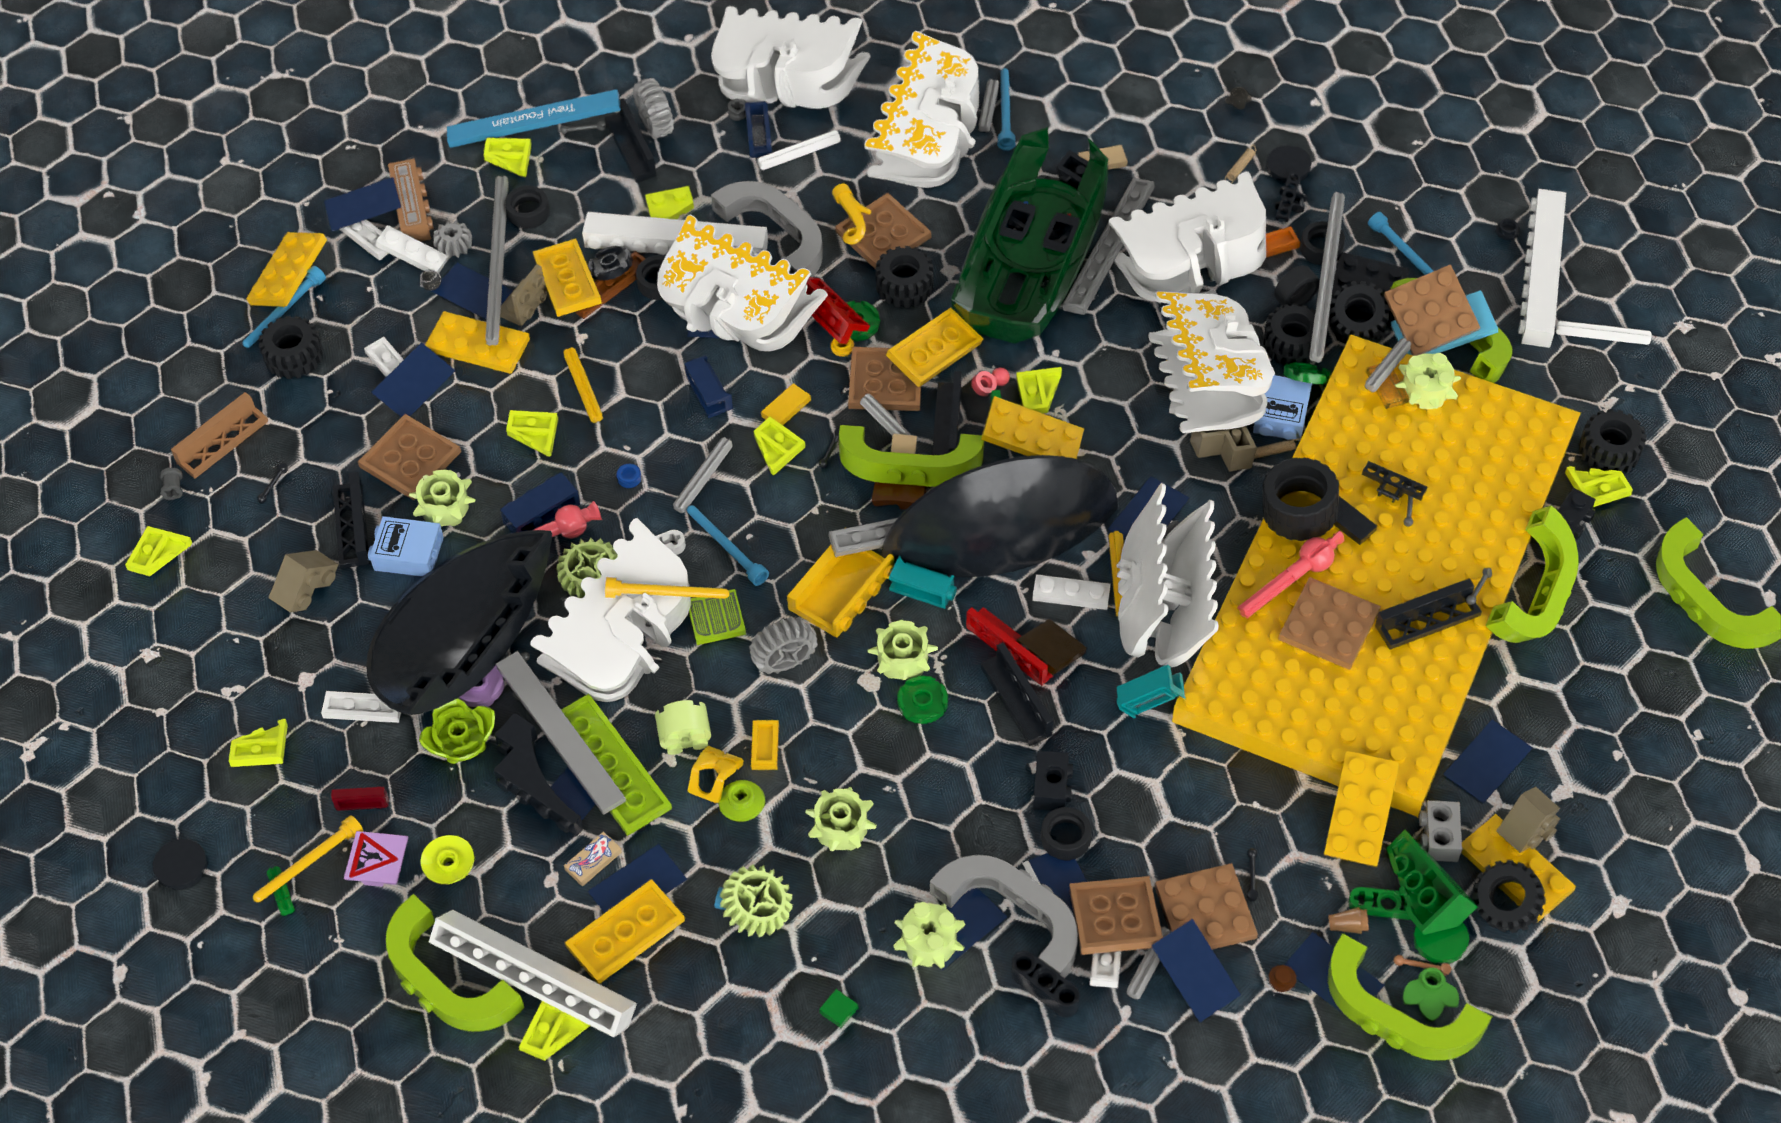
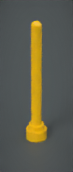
M606 577L605 598H616V596H621V593L643 594L645 592L648 595L726 599L730 594L725 588L622 583V580H617L615 577Z
M352 815L341 822L342 825L339 827V831L255 892L253 900L255 902L263 901L344 839H354L356 831L363 832L360 823Z

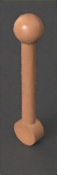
M1401 955L1394 957V963L1397 966L1406 964L1426 969L1437 968L1444 976L1449 975L1451 972V966L1447 963L1439 966L1404 959Z

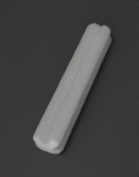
M989 79L987 81L978 124L980 132L984 131L987 133L990 131L999 89L998 80Z
M1402 338L1397 342L1365 381V388L1371 392L1377 391L1411 349L1410 341Z
M868 393L862 397L860 404L892 436L893 434L911 435L871 394Z
M1161 927L1162 937L1172 932L1165 927ZM1149 948L1127 988V995L1136 1000L1140 999L1160 962L1153 948Z

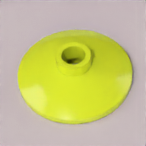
M446 835L434 839L425 847L421 855L423 873L428 879L438 884H452L462 880L468 875L474 864V852L471 845L465 839L454 835ZM447 862H453L452 865L445 866Z

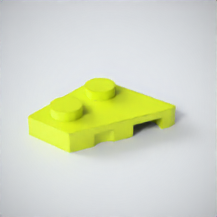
M286 719L278 720V726L266 731L262 727L249 735H243L232 740L229 754L230 766L283 764L288 727Z

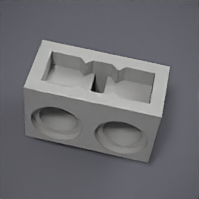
M1427 800L1425 810H1421L1419 816V824L1424 826V834H1421L1420 845L1435 861L1458 862L1462 851L1460 802ZM1435 817L1442 818L1444 821H1438ZM1436 841H1442L1445 845H1440Z

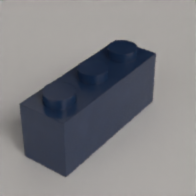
M560 472L501 508L503 523L511 533L532 531L537 527L554 521L555 514L561 507L570 504L579 506L578 490Z

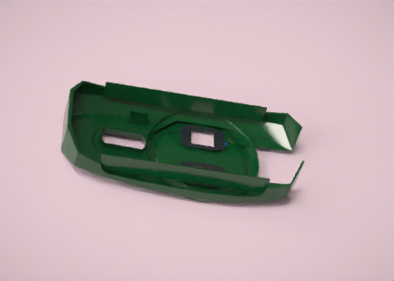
M1048 127L1021 136L1006 169L996 183L985 206L970 244L959 282L956 284L951 299L952 309L977 333L1013 344L1038 336L1049 324L1064 300L1093 240L1101 217L1107 189L1108 158L1090 138L1088 139L1090 159L1076 190L1056 180L1037 179L1049 149ZM1013 209L1030 214L1023 232L1006 228ZM1056 221L1073 226L1066 244L1049 240ZM992 264L989 272H986L988 265ZM1013 272L1024 274L1026 278L1015 304L1006 305L1001 303L999 297L1009 274ZM1045 280H1048L1046 288H1042Z

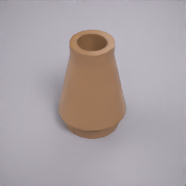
M1357 907L1340 913L1330 914V931L1362 934V931H1369L1367 909Z

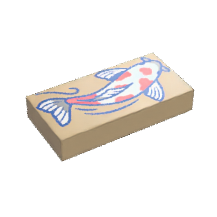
M602 832L564 865V869L583 887L622 853L621 847L607 834Z

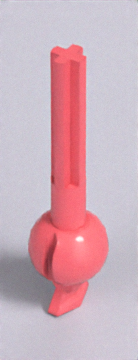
M594 501L582 510L578 506L570 504L558 509L554 521L537 527L534 530H548L552 532V537L561 534L565 538L573 539L584 533L587 522L602 520V517Z
M1337 531L1333 534V538L1326 540L1320 537H1313L1307 540L1300 548V559L1237 607L1241 616L1249 618L1309 570L1322 572L1328 569L1334 561V549L1337 545L1344 542L1343 533Z

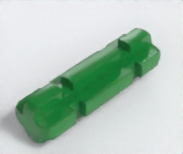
M279 866L267 870L269 881L282 873ZM285 883L273 892L282 916L292 914L295 910Z

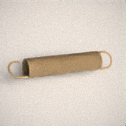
M1248 148L1227 173L1226 177L1229 180L1231 179L1232 183L1254 157V150Z
M1291 439L1257 447L1254 459L1294 450L1297 448L1294 441L1301 439Z

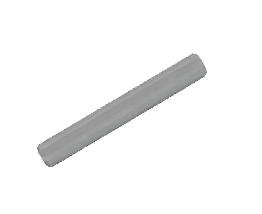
M723 437L719 440L673 503L676 511L684 513L687 510V507L690 506L731 450L732 441Z

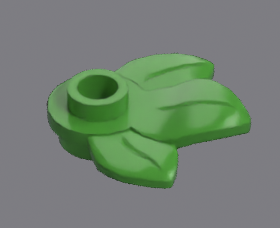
M1427 968L1419 974L1417 980H1413L1406 985L1403 993V1002L1405 1005L1419 1004V1010L1422 1015L1429 1021H1434L1442 1014L1444 1005L1447 1007H1458L1459 994L1455 987L1446 982L1444 974L1439 969ZM1427 980L1435 981L1436 985L1428 984Z

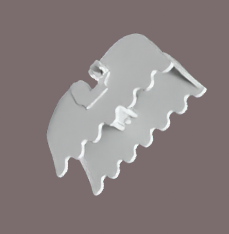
M727 7L711 54L714 69L719 74L721 92L731 100L742 99L746 103L763 101L773 103L779 98L784 106L794 108L796 105L807 108H825L841 102L850 93L860 72L870 58L869 53L862 52L857 54L854 59H849V54L862 24V19L852 18L847 24L842 25L837 16H831L826 22L821 23L819 16L816 14H811L804 21H800L799 15L795 12H791L785 18L779 19L777 11L774 10L767 12L763 17H758L756 9H749L743 15H738L736 7Z
M1249 172L1239 174L1237 184H1231L1227 180H1220L1217 182V190L1214 192L1204 187L1198 188L1195 191L1196 197L1194 199H1189L1185 195H1177L1174 198L1173 206L1157 202L1152 206L1153 212L1151 214L1138 209L1131 213L1130 221H1124L1120 217H1113L1108 220L1130 255L1128 257L1124 253L1119 252L1114 263L1123 272L1134 291L1140 297L1159 302L1155 297L1157 291L1200 293L1204 286L1200 269L1205 267L1208 269L1210 279L1216 281L1218 286L1228 283L1229 279L1247 275L1261 267L1266 259V209L1255 189Z
M1161 483L1132 524L1125 539L1121 559L1117 564V568H1120L1117 577L1121 578L1118 582V592L1123 596L1119 606L1118 620L1122 645L1127 654L1135 657L1144 655L1148 638L1155 637V658L1158 664L1163 666L1168 664L1171 667H1177L1187 661L1218 631V621L1212 619L1218 603L1216 600L1211 599L1216 590L1217 582L1210 579L1216 568V561L1210 559L1215 549V541L1209 540L1215 527V523L1209 520L1214 510V501L1209 499L1206 504L1189 514L1161 543L1167 528L1165 524L1161 523L1166 512V505L1161 504L1165 495L1166 485ZM1168 610H1175L1170 624L1161 621L1167 615Z
M638 518L633 519L629 525L630 532L634 538L631 541L618 539L614 542L613 548L618 557L615 560L602 558L598 561L597 568L602 574L599 579L586 577L582 580L581 588L585 592V596L583 598L571 596L566 599L565 608L568 610L569 615L566 618L553 616L549 619L548 625L553 632L552 636L537 635L530 643L533 648L543 653L537 658V664L558 675L585 695L590 694L596 701L612 702L622 699L636 687L644 673H655L659 666L642 646L644 641L643 635L652 639L661 647H668L671 644L670 634L683 622L691 607V597L648 595L645 592L643 594L621 593V596H616V598H605L606 577H615L617 580H622V583L690 587L687 570L681 559L654 536Z

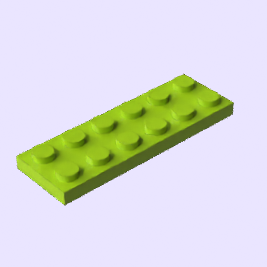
M590 694L585 695L561 710L625 796L626 802L611 810L610 813L627 836L672 809L669 800Z

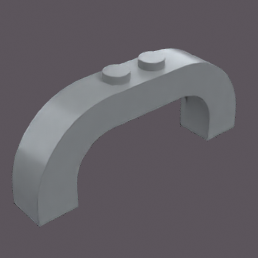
M754 181L729 184L711 194L713 211L726 222L747 211H758L768 215L801 244L795 252L784 258L790 262L791 268L789 273L794 274L800 268L808 269L811 272L810 277L817 273L823 259L821 232L810 214L800 209L792 198L786 197L773 186Z
M972 855L954 860L944 866L931 879L930 894L950 908L967 891L974 888H989L997 891L1035 917L1049 929L1052 935L1050 944L1038 959L1065 978L1068 975L1076 957L1077 925L1068 906L1047 885H1040L1023 869L1018 870L1006 861L986 855Z

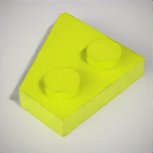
M486 138L484 159L487 162L526 177L531 151V139Z
M689 186L645 195L650 217L677 220L682 214H686L694 209Z
M1062 367L1017 372L1016 380L1022 406L1040 413H1048L1062 376Z
M510 410L506 428L507 435L546 456H551L558 415L557 413Z
M772 417L767 418L754 430V437L772 475L779 472L805 448L804 440Z
M1573 466L1566 468L1565 474L1573 487L1596 499L1593 507L1631 496L1633 492L1622 471H1603L1590 468L1589 472L1576 471Z
M147 526L125 566L128 571L151 576L190 547L192 544L191 538Z
M542 1001L519 1046V1050L545 1061L590 1025Z

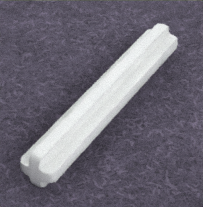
M833 130L759 157L757 159L758 165L761 170L777 166L839 143L840 135L837 130Z
M1558 321L1556 325V334L1646 345L1650 344L1652 337L1651 331L1569 321Z

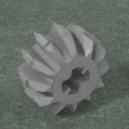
M457 220L453 223L447 221L446 225H439L438 230L434 231V247L439 252L446 254L448 259L452 256L459 258V254H467V249L471 248L472 235L465 223L459 224Z

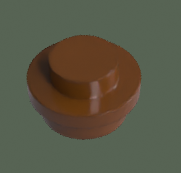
M1277 965L1271 969L1268 979L1270 985L1276 991L1287 992L1295 986L1297 978L1294 970L1289 966Z

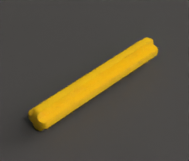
M573 347L565 349L563 352L590 421L592 423L602 421L601 409L576 349Z
M1114 531L1108 537L1116 616H1118L1123 596L1118 592V582L1121 578L1117 577V573L1120 571V568H1117V564L1121 559L1124 541L1123 534L1119 533V531Z

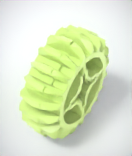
M591 537L588 542L580 539L578 545L571 542V550L564 549L563 556H559V564L556 567L558 581L564 591H568L570 596L577 594V598H583L585 592L581 588L582 580L586 577L594 579L601 577V573L597 568V563L600 559L608 558L615 560L618 557L610 542L604 544L601 538L597 542H594Z
M754 864L749 866L748 869L743 866L738 872H733L723 884L724 889L720 893V897L723 899L720 907L726 909L723 917L732 918L729 922L730 926L737 924L739 926L738 933L746 929L748 937L752 936L755 931L759 938L765 932L771 935L775 929H781L784 922L790 917L789 912L792 910V904L789 902L792 900V894L786 893L789 885L781 884L783 876L778 878L773 876L774 869L767 873L765 872L764 865L758 871ZM759 894L760 896H759V898H758V900H757L758 903L756 904L755 907H753V905H754V903H755V898H756L757 895Z

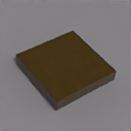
M1050 618L1017 639L1019 644L1048 665V672L1052 675L1083 656L1087 650V647Z

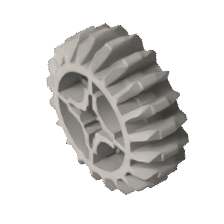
M650 78L634 84V101L648 134L653 138H662L672 133L674 121L670 111L671 108L659 83L655 79Z
M789 617L787 620L781 619L780 622H773L771 626L764 627V630L758 632L757 637L752 639V644L749 648L751 659L761 672H766L767 674L775 672L778 674L780 671H787L799 664L802 665V662L809 659L810 654L815 652L818 644L816 633L807 620H802L800 617L795 619Z

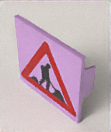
M356 831L344 880L361 881L364 885L383 887L384 884L397 885L408 836Z

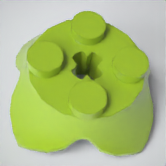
M457 698L437 709H433V725L423 729L419 742L430 753L446 758L449 763L455 764L470 760L486 749L485 743L494 728L495 712L486 706H477L475 709H470L463 700Z

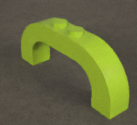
M1406 278L1398 280L1393 283L1391 289L1408 283L1417 278ZM1498 328V333L1469 342L1480 352L1470 372L1475 377L1492 383L1500 379L1512 357L1511 343L1500 328Z
M840 425L839 458L849 472L868 481L936 487L959 474L982 466L984 440H981L982 435L960 434L958 447L944 455L883 452L874 450L864 443V427Z
M1552 505L1533 511L1525 529L1539 543L1545 557V570L1528 613H1525L1513 601L1494 606L1486 624V627L1496 636L1511 643H1521L1543 637L1556 627L1564 613V607L1571 595V590L1577 576L1578 550L1575 538L1566 520Z
M1687 517L1673 525L1666 533L1656 559V570L1663 587L1671 595L1673 601L1688 613L1689 618L1714 639L1737 648H1760L1781 639V615L1773 606L1756 615H1738L1725 608L1687 568L1683 557L1698 549L1703 534Z
M414 894L396 910L387 929V952L396 974L402 980L401 986L409 995L415 993L420 998L418 1002L426 1012L430 1013L433 1011L441 1020L457 1029L486 1031L509 1022L525 1008L521 996L503 979L489 992L476 998H463L450 991L414 955V947L418 938L435 923L431 910Z
M1342 934L1334 948L1329 964L1328 985L1336 1005L1349 1019L1360 1025L1365 1032L1385 1039L1391 1047L1402 1049L1416 1057L1437 1061L1457 1058L1469 1052L1477 1045L1488 1028L1492 1018L1490 1015L1466 1003L1459 1017L1448 1026L1434 1028L1421 1024L1373 997L1361 987L1357 979L1356 970L1364 959L1367 947Z

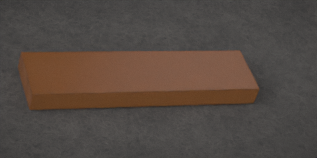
M634 251L631 254L633 263L627 272L611 280H596L594 283L602 303L575 311V313L582 319H585L637 279L636 270L638 265L645 258Z

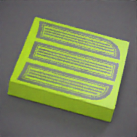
M735 589L728 590L730 594L726 599L700 597L691 599L689 615L697 645L746 635Z

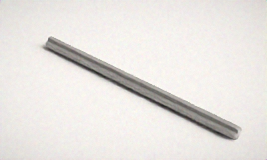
M497 176L495 180L485 335L488 346H496L499 343L507 212L505 200L508 196V178L506 176Z
M1338 192L1333 193L1331 198L1309 355L1310 360L1317 363L1321 362L1324 357L1345 201L1344 194H1339Z

